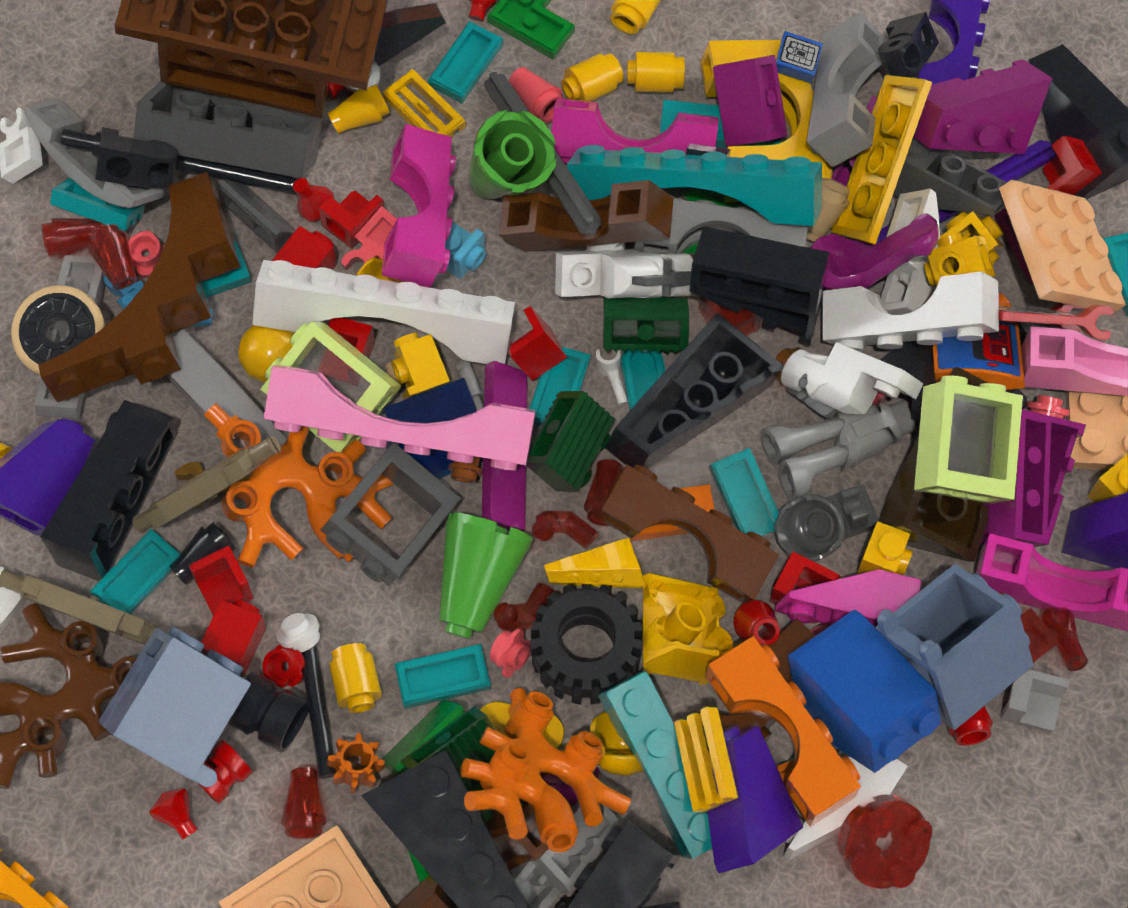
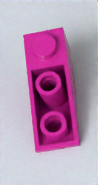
M878 569L790 591L775 605V612L789 615L788 617L792 621L798 618L802 623L818 622L832 625L855 609L876 627L878 625L877 618L883 610L889 609L895 612L920 592L921 580Z

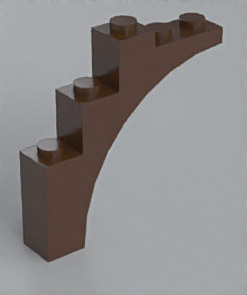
M208 172L169 186L171 217L167 240L160 259L147 282L126 308L87 340L73 349L38 365L41 379L57 403L135 374L142 385L181 370L172 332L211 318L202 281L241 267L221 198Z

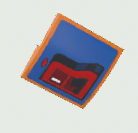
M999 320V332L983 333V339L962 341L958 340L957 336L944 337L943 343L933 345L936 383L941 382L942 376H949L953 368L959 367L988 383L1004 385L1006 390L1025 388L1018 323Z

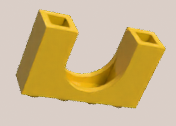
M781 40L709 41L700 61L706 97H718L713 72L715 65L775 55L776 58ZM778 73L785 120L789 127L790 138L775 145L728 146L727 149H731L730 157L743 158L751 154L765 155L768 159L785 160L796 156L805 157L810 162H822V178L832 179V166L821 155L815 154L807 143L814 95L811 83ZM723 194L724 203L741 202Z

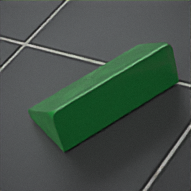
M448 700L439 702L381 759L385 761L384 766L395 777L404 773L406 769L400 760L465 713V709L460 704Z

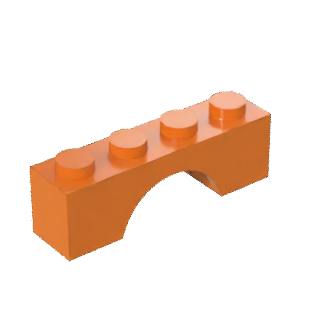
M752 636L708 664L705 678L730 714L743 712L763 714L778 722L788 733L794 746L795 766L787 779L785 787L791 801L809 827H811L856 797L861 788V785L858 783L860 775L852 761L846 756L841 758L831 745L833 737L823 721L818 718L813 720L804 707L806 699L799 687L792 681L787 683L778 671L780 664L771 648L766 644L761 647L756 638Z

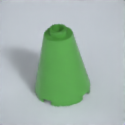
M508 110L499 111L488 118L479 128L474 142L468 176L471 189L479 197L496 199L529 192L541 186L551 175L556 166L554 136L546 124L532 113L520 111V113L507 112Z
M459 512L449 513L445 530L439 621L447 624L445 632L466 639L471 638L472 632L482 633L530 549L533 537L510 527L509 534H507V529L497 526V522Z

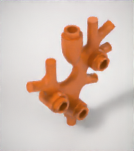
M217 403L204 414L218 429L215 435L221 440V450L226 457L242 449L234 445L233 439H241L245 443V448L262 442L260 431L254 423L248 420H241L236 414L231 418ZM301 426L300 432H289L287 440L281 446V451L269 457L262 465L253 470L247 481H238L230 486L222 499L223 513L234 522H245L247 527L246 541L237 560L240 564L253 568L262 546L266 543H273L291 561L304 549L276 522L271 514L270 505L272 497L278 490L286 487L298 490L305 498L308 521L320 542L338 560L342 557L349 562L353 558L349 553L341 554L332 548L326 541L327 535L320 529L337 510L335 506L336 500L340 497H348L364 478L357 476L353 471L355 462L367 451L359 440L354 439L341 453L331 452L326 454L314 466L307 463L303 458V444L308 435L309 428ZM325 470L333 471L336 474L337 480L328 478ZM383 474L378 477L356 504L380 530L393 517L375 500V494L382 489L395 485ZM234 499H242L246 503V509L236 507Z
M516 688L510 693L512 703L508 709L510 718L505 725V732L508 737L488 726L486 727L479 743L496 751L489 763L466 758L461 765V776L480 781L484 789L469 791L465 794L464 805L468 811L492 809L500 812L504 816L510 838L518 840L524 838L528 833L519 800L522 799L534 808L541 842L547 844L548 848L553 852H565L572 848L578 835V829L568 801L559 791L549 786L542 779L541 772L556 775L573 788L587 826L594 827L602 822L603 816L599 804L624 815L631 803V798L609 788L594 776L593 772L603 757V743L595 734L581 731L578 735H573L564 750H558L548 743L543 736V732L553 717V703L549 697L537 691L527 694L525 689Z

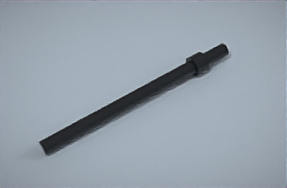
M63 129L61 145L92 151V155L98 157L102 132L97 131L95 135ZM178 155L177 170L196 174L208 172L210 177L298 195L293 190V184L298 180L297 178Z

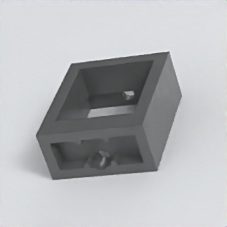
M393 442L320 530L327 535L326 541L332 548L341 554L349 553L361 563L360 568L366 576L375 582H384L388 586L402 573L461 498ZM381 474L432 515L396 560L345 519Z

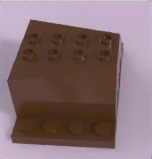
M121 0L115 22V34L158 43L160 80L163 83L323 118L329 82L367 91L388 0Z

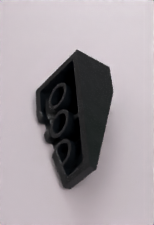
M1063 44L1029 59L1028 63L1052 77L1042 105L1046 121L1045 130L1047 137L1051 140V144H1054L1063 136L1083 140L1102 172L1100 176L1074 195L1086 198L1087 200L1127 181L1128 107Z

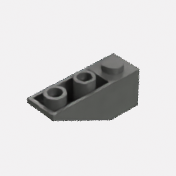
M913 137L893 195L899 198L900 194L931 188L936 192L938 209L961 212L974 211L980 214L995 215L1004 205L999 188L1007 182L946 149H929Z

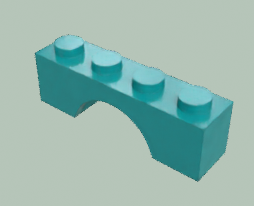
M647 671L638 673L598 694L617 734L630 748L643 769L658 801L661 818L682 858L694 859L712 849L707 811L693 812L674 723Z

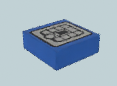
M785 31L776 56L778 73L811 83L816 73L823 43Z

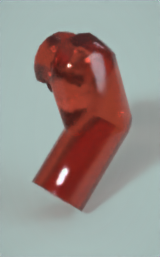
M544 510L535 517L537 521L531 527L532 534L541 541L551 540L554 533H565L584 549L589 548L599 534L597 530L574 512L568 510Z
M537 582L525 603L508 605L507 602H502L497 605L493 612L494 620L497 622L498 627L504 631L513 632L517 628L522 630L531 629L532 621H536V611L540 605L547 606V597L555 591L547 585Z
M1055 606L1048 607L1042 615L1043 626L1050 630L1066 668L1069 671L1081 670L1087 665L1088 659L1079 642L1074 614L1064 606L1061 609Z

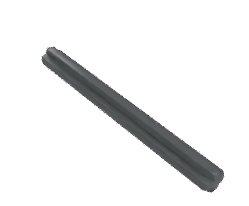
M497 72L489 74V79L484 81V87L500 111L529 112L504 74L498 75ZM554 149L556 166L546 182L579 232L593 235L596 233V229L602 225V220Z

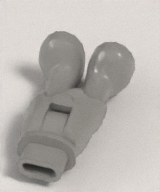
M882 401L877 406L871 405L865 414H846L839 411L833 418L797 428H787L780 425L769 426L761 430L760 437L762 448L769 462L772 465L781 463L778 472L779 482L787 499L791 502L798 497L808 495L812 479L819 474L841 466V472L849 467L854 468L860 462L883 452L891 444L901 442L903 435L916 431V424L914 420H911V413L904 401L891 405ZM837 438L833 447L791 458L794 454L805 448Z

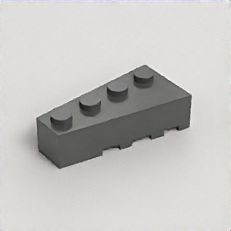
M160 81L137 102L133 139L167 142L177 149L179 156L302 178L316 162L322 118Z

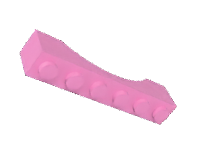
M1030 327L1021 346L1025 387L1128 396V348L1103 343L1075 330Z
M278 364L272 366L263 419L275 421L274 428L283 431L300 432L301 426L318 428L317 436L323 438L343 440L344 433L361 436L360 443L368 446L386 448L387 441L405 444L404 451L413 454L430 455L431 449L448 451L447 459L473 463L474 456L491 459V467L516 471L517 464L526 465L536 410L493 402L475 413L450 421L433 423L402 422L377 415L355 404L337 390L322 372Z

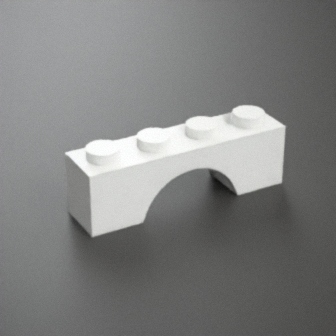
M983 272L941 276L936 290L930 299L917 310L903 315H891L884 307L880 296L862 286L823 291V341L835 345L837 342L859 352H863L864 346L877 345L881 349H898L903 347V342L916 340L917 344L938 345L943 343L944 337L957 336V339L962 341H977L983 339V333L999 332L998 281Z

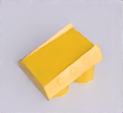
M629 538L545 564L543 567L548 584L553 585L573 584L575 586H582V584H592V586L601 587V585L620 588L645 587L641 569Z
M651 573L643 575L645 587H643L644 670L647 671L648 675L655 673L699 682V686L708 684L709 682L705 678L708 664L734 648L730 634L719 626V621L725 615L726 609L724 601L719 596L718 588Z

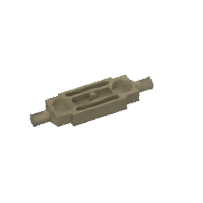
M269 436L254 446L251 445L245 449L238 450L186 481L171 493L151 504L149 509L136 515V517L134 516L132 522L135 529L142 533L152 526L156 529L206 499H214L218 496V492L247 476L268 460L269 457L281 451L279 441L274 436Z
M4 569L0 574V587L19 593L25 599L80 621L88 622L93 626L145 645L155 628L159 629L158 626L144 619L98 602L99 598L93 595L87 598L26 574L24 577L7 569Z

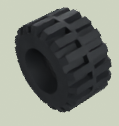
M573 584L564 586L563 595L559 596L556 592L547 597V606L540 605L536 611V621H532L531 656L535 674L540 673V682L546 689L550 686L554 688V695L563 699L565 694L572 696L571 703L581 705V698H590L591 705L599 704L598 694L632 677L639 668L643 645L642 623L637 622L638 613L634 606L626 607V597L620 592L615 597L611 596V587L601 585L599 591L591 589L592 584H582L581 590H574ZM591 625L600 628L610 637L613 648L600 660L580 662L572 659L562 650L560 639L573 627Z

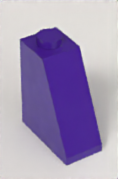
M65 418L39 426L0 459V517L34 535H41L83 468L95 439L83 433L84 428L80 424Z
M1128 492L1072 511L1069 516L1061 553L1113 568L1122 567L1128 569Z
M738 725L723 729L738 798L707 811L714 864L718 873L755 864L803 828L759 726L742 731L739 730ZM712 769V771H713V776H714V780H715V785H716V789H717V794H719V793H718L717 784H716L715 775H714V770Z

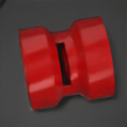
M221 740L212 749V756L203 763L216 772L217 780L210 787L202 785L200 787L217 804H220L229 796V788L236 782H244L253 772L239 754L228 743Z

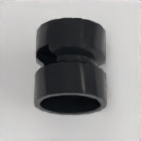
M256 671L251 672L245 678L251 685L227 724L247 735L257 731L260 742L282 753L291 745L303 726L309 712L310 701L289 689L279 693L276 682Z

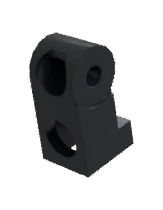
M923 12L890 21L886 27L889 39L878 48V52L888 75L911 77L918 73L939 44L927 13ZM921 30L924 34L925 41L922 40Z
M102 127L95 180L144 188L145 186L153 188L169 187L174 181L178 151L167 142L158 140L144 141L119 136V130Z

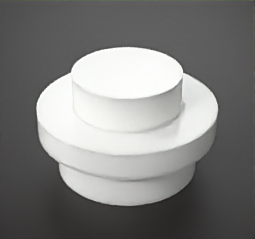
M292 614L282 621L277 631L276 639L284 648H293V650L304 652L318 642L320 638L318 631L319 622L312 614Z

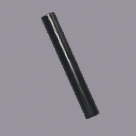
M314 645L310 649L301 652L305 660L303 677L307 700L310 701L309 716L318 774L320 779L334 777L337 771L327 766L328 756L334 755L318 650L317 646Z

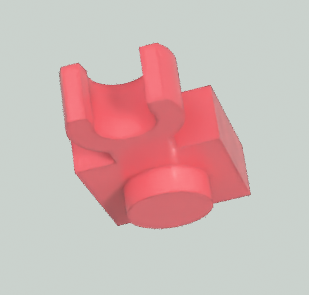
M381 206L355 235L356 241L362 246L360 249L351 250L344 255L341 261L343 268L348 270L357 261L365 264L367 260L373 257L383 259L384 243L397 218Z

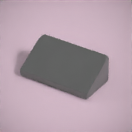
M222 180L219 183L223 205L271 249L278 253L296 229L247 185Z

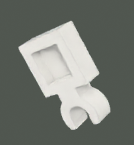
M21 107L16 109L17 119L15 123L6 117H3L0 121V130L6 134V140L0 143L1 178L12 184L43 165L40 141L25 115V110Z

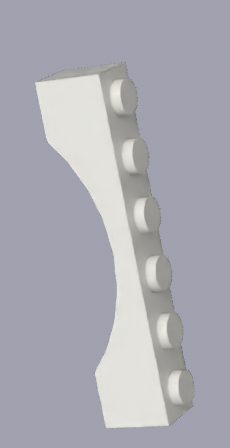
M263 260L256 281L252 325L295 332L303 324L307 323L309 325L311 321L321 322L332 318L351 316L384 318L407 324L431 334L432 337L448 346L462 360L482 364L497 361L505 364L515 302L505 301L496 296L481 297L464 294L455 289L440 290L422 287L413 282L398 283L386 281L371 275L357 276L339 273L324 267L315 269L297 266L283 260Z

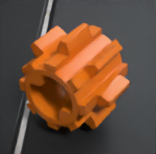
M357 733L355 740L351 742L339 738L336 743L338 752H336V755L328 756L327 766L337 771L332 783L336 785L344 782L350 785L351 794H354L357 786L362 784L365 787L373 788L376 783L373 774H375V771H382L385 765V761L378 759V756H374L378 751L379 743L370 742L367 744L362 741L361 733ZM353 756L360 757V764L367 767L362 770L351 769V762L346 759Z

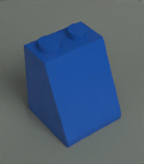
M855 609L788 655L792 682L803 693L806 699L804 707L813 720L818 718L827 726L833 737V742L831 743L833 746L874 773L891 761L899 758L904 751L923 737L930 735L935 728L941 725L937 690Z

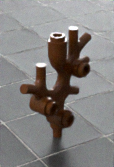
M38 603L30 604L22 610V614L33 631V636L24 643L1 646L3 663L37 658H53L64 666L67 674L66 682L56 693L42 695L23 684L0 681V717L16 715L20 719V725L15 731L0 733V788L9 789L21 756L28 752L34 753L37 756L39 777L49 778L57 775L56 757L65 750L67 745V735L61 724L68 719L77 718L87 726L95 741L106 738L110 732L98 722L102 716L100 711L101 704L106 699L115 695L137 659L136 657L128 656L119 659L112 668L100 666L97 664V661L103 654L104 645L95 628L88 622L77 621L68 625L64 631L54 629L46 619ZM90 643L87 649L79 650L82 644ZM53 735V739L49 743L42 744L45 736Z

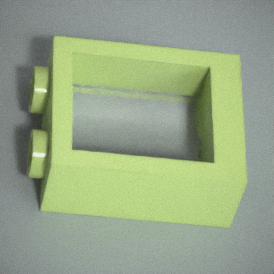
M311 321L309 325L307 323L303 324L294 333L290 340V344L293 346L284 358H277L269 366L264 375L268 380L260 390L267 395L272 366L278 364L322 372L337 390L355 404L380 415L402 385L327 324ZM308 427L317 436L318 428ZM344 433L343 440L319 437L334 451L340 453L354 439L361 440V436Z
M942 376L941 382L923 386L914 490L989 504L1014 500L1023 395L1006 392V386L1001 384L983 383L979 387L967 385L968 379L960 376Z

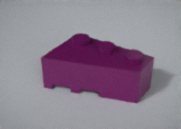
M1024 59L1012 62V67L994 71L991 68L980 71V76L967 80L954 78L931 85L913 137L929 149L1025 154L1052 77Z
M1022 409L1014 500L993 504L984 503V506H989L988 523L981 541L982 545H984L989 534L1033 544L1034 547L1049 545L1064 498L1059 492L1065 473L1072 472L1075 460L1071 458L1076 438L1083 436L1086 424ZM991 437L986 442V466L989 464Z

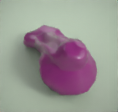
M925 213L916 217L908 226L889 235L875 245L847 239L837 234H829L818 238L809 248L829 252L823 291L858 286L867 288L912 258L931 255L938 242L939 228L937 220L930 214Z

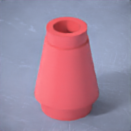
M525 67L514 71L509 82L526 108L544 123L552 122L554 105L557 98L564 99L561 89Z

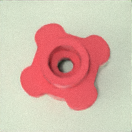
M142 231L131 237L127 246L122 248L121 258L124 262L134 265L140 276L148 277L157 265L164 245L160 244L158 238L151 231ZM144 251L150 252L148 256H142V253Z
M520 628L515 629L513 632L503 631L491 647L490 660L497 666L502 667V675L506 678L511 677L515 670L521 669L529 658L531 643L524 639V631Z

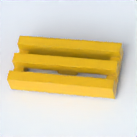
M413 69L382 92L384 100L409 125L434 132L397 95L398 92L438 131L437 133L454 137L455 131H461L466 127V120ZM411 83L450 122L445 125L406 86Z
M705 707L700 710V714L692 713L687 716V720L680 719L674 722L693 812H706L738 798L718 708ZM702 726H704V730H705V735H706V739H707V744H708L709 751H708V749H707L706 740H705L704 731H703V727H702ZM712 769L714 770V775H715L716 784H717V788H718V793H719V794H717V789H716V785H715V780H714V776H713V771H712Z

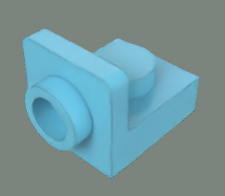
M452 222L449 237L445 241V249L450 250V259L446 270L459 279H462L469 269L475 271L481 265L487 253V250H485V233L477 228L471 234Z

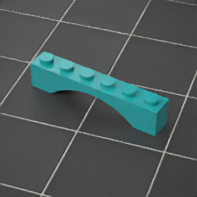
M587 145L578 148L567 163V169L588 200L607 197L611 194L612 184L650 180L661 189L693 187L712 190L730 196L755 209L771 223L814 226L822 210V162H810L805 157L796 156L785 160H772L761 154H751L738 158L726 157V154L721 152L686 155L684 151L677 149L652 153L645 152L644 149L639 147H628L617 151L604 150V147L600 145Z

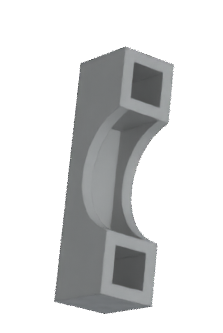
M861 12L822 34L821 43H823L818 61L807 143L815 154L821 155L832 167L870 148L873 144L876 118L855 96L869 75L882 64L878 48L885 42V37Z
M674 198L670 238L636 241L635 250L642 253H683L689 247L699 242L703 226L805 247L808 226L771 223L758 211L747 206L732 208L719 206L707 200L693 202Z

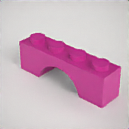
M557 98L554 105L551 133L556 144L554 149L565 163L569 162L578 148L587 145H600L604 147V150L617 151L628 147H639L644 149L645 152L652 153L677 149L684 151L686 154V148L690 143L711 147L716 146L719 117L678 112L672 124L664 132L652 138L638 140L624 137L612 130L603 119L598 103Z
M404 125L392 149L390 181L408 193L416 205L418 214L411 217L397 218L384 243L382 276L405 282H413L419 286L430 288L438 273H445L450 259V250L445 249V241L448 239L452 227V218L447 217V210L451 205L454 195V187L449 185V179L453 174L456 163V156L451 155L452 137L412 125Z
M994 534L988 535L980 550L975 573L979 574L989 587L1001 595L1004 593L1009 594L1020 604L1128 631V569L1122 567L1109 571L1074 569L1046 559L1036 551L1033 544Z

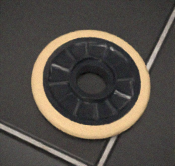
M49 286L34 292L19 306L12 322L11 338L14 350L22 363L33 372L40 374L39 364L73 349L105 327V323L96 302L83 291L70 286ZM57 320L66 321L69 325L68 337L58 343L51 342L47 336L48 327Z

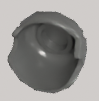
M817 494L801 496L785 504L780 510L774 525L777 543L787 556L790 557L793 551L812 561L823 559L837 551L841 547V542L845 540L847 531L842 510L832 499Z

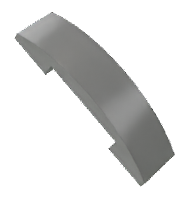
M59 98L26 106L25 115L45 150L73 181L92 195L110 204L128 208L163 197L164 190L161 188L146 186L144 188L95 180L98 157L93 156L92 151L61 145L63 129L81 132L84 120Z

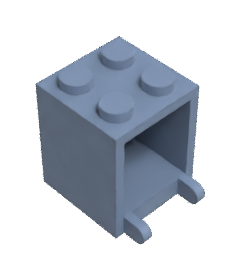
M956 564L952 565L895 612L885 609L877 618L878 625L875 628L937 690L940 720L953 730H956L1034 666L1029 649L1030 639L1024 631L1020 617L1022 610L1016 600L1009 594L1004 593L1001 595L989 587L979 574H970Z
M173 626L168 634L155 628L98 722L113 736L204 787H210L215 784L217 774L203 763L251 683L240 677L244 668L212 649H210L207 656L201 654L205 645Z

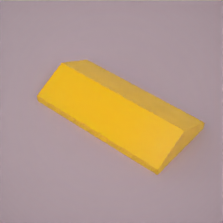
M885 75L872 115L876 118L873 144L870 148L857 155L846 186L850 191L847 198L849 205L832 226L831 233L872 245L876 244L930 91L931 81Z

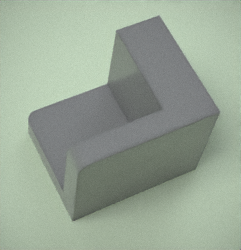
M1032 669L1027 670L1007 687L1000 719L1052 732L1055 729L1060 700L1068 689L1069 679Z

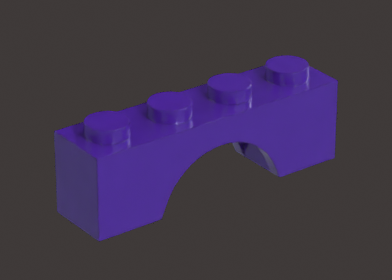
M932 0L928 18L947 32L953 44V51L941 60L926 63L919 71L917 79H926L931 81L933 85L954 78L967 80L976 77L980 57L973 56L974 46L981 47L986 24L979 23L980 13L987 14L990 0Z

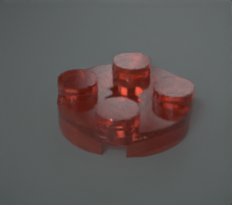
M879 795L873 797L876 801L868 803L865 807L858 805L848 814L841 826L838 837L839 852L844 857L845 867L849 873L864 885L877 889H887L893 886L905 888L913 882L915 874L925 862L933 833L932 826L924 819L920 811L905 799L895 795ZM892 832L891 838L893 840L891 845L886 850L881 851V848L876 845V841L879 837L886 838L888 833Z

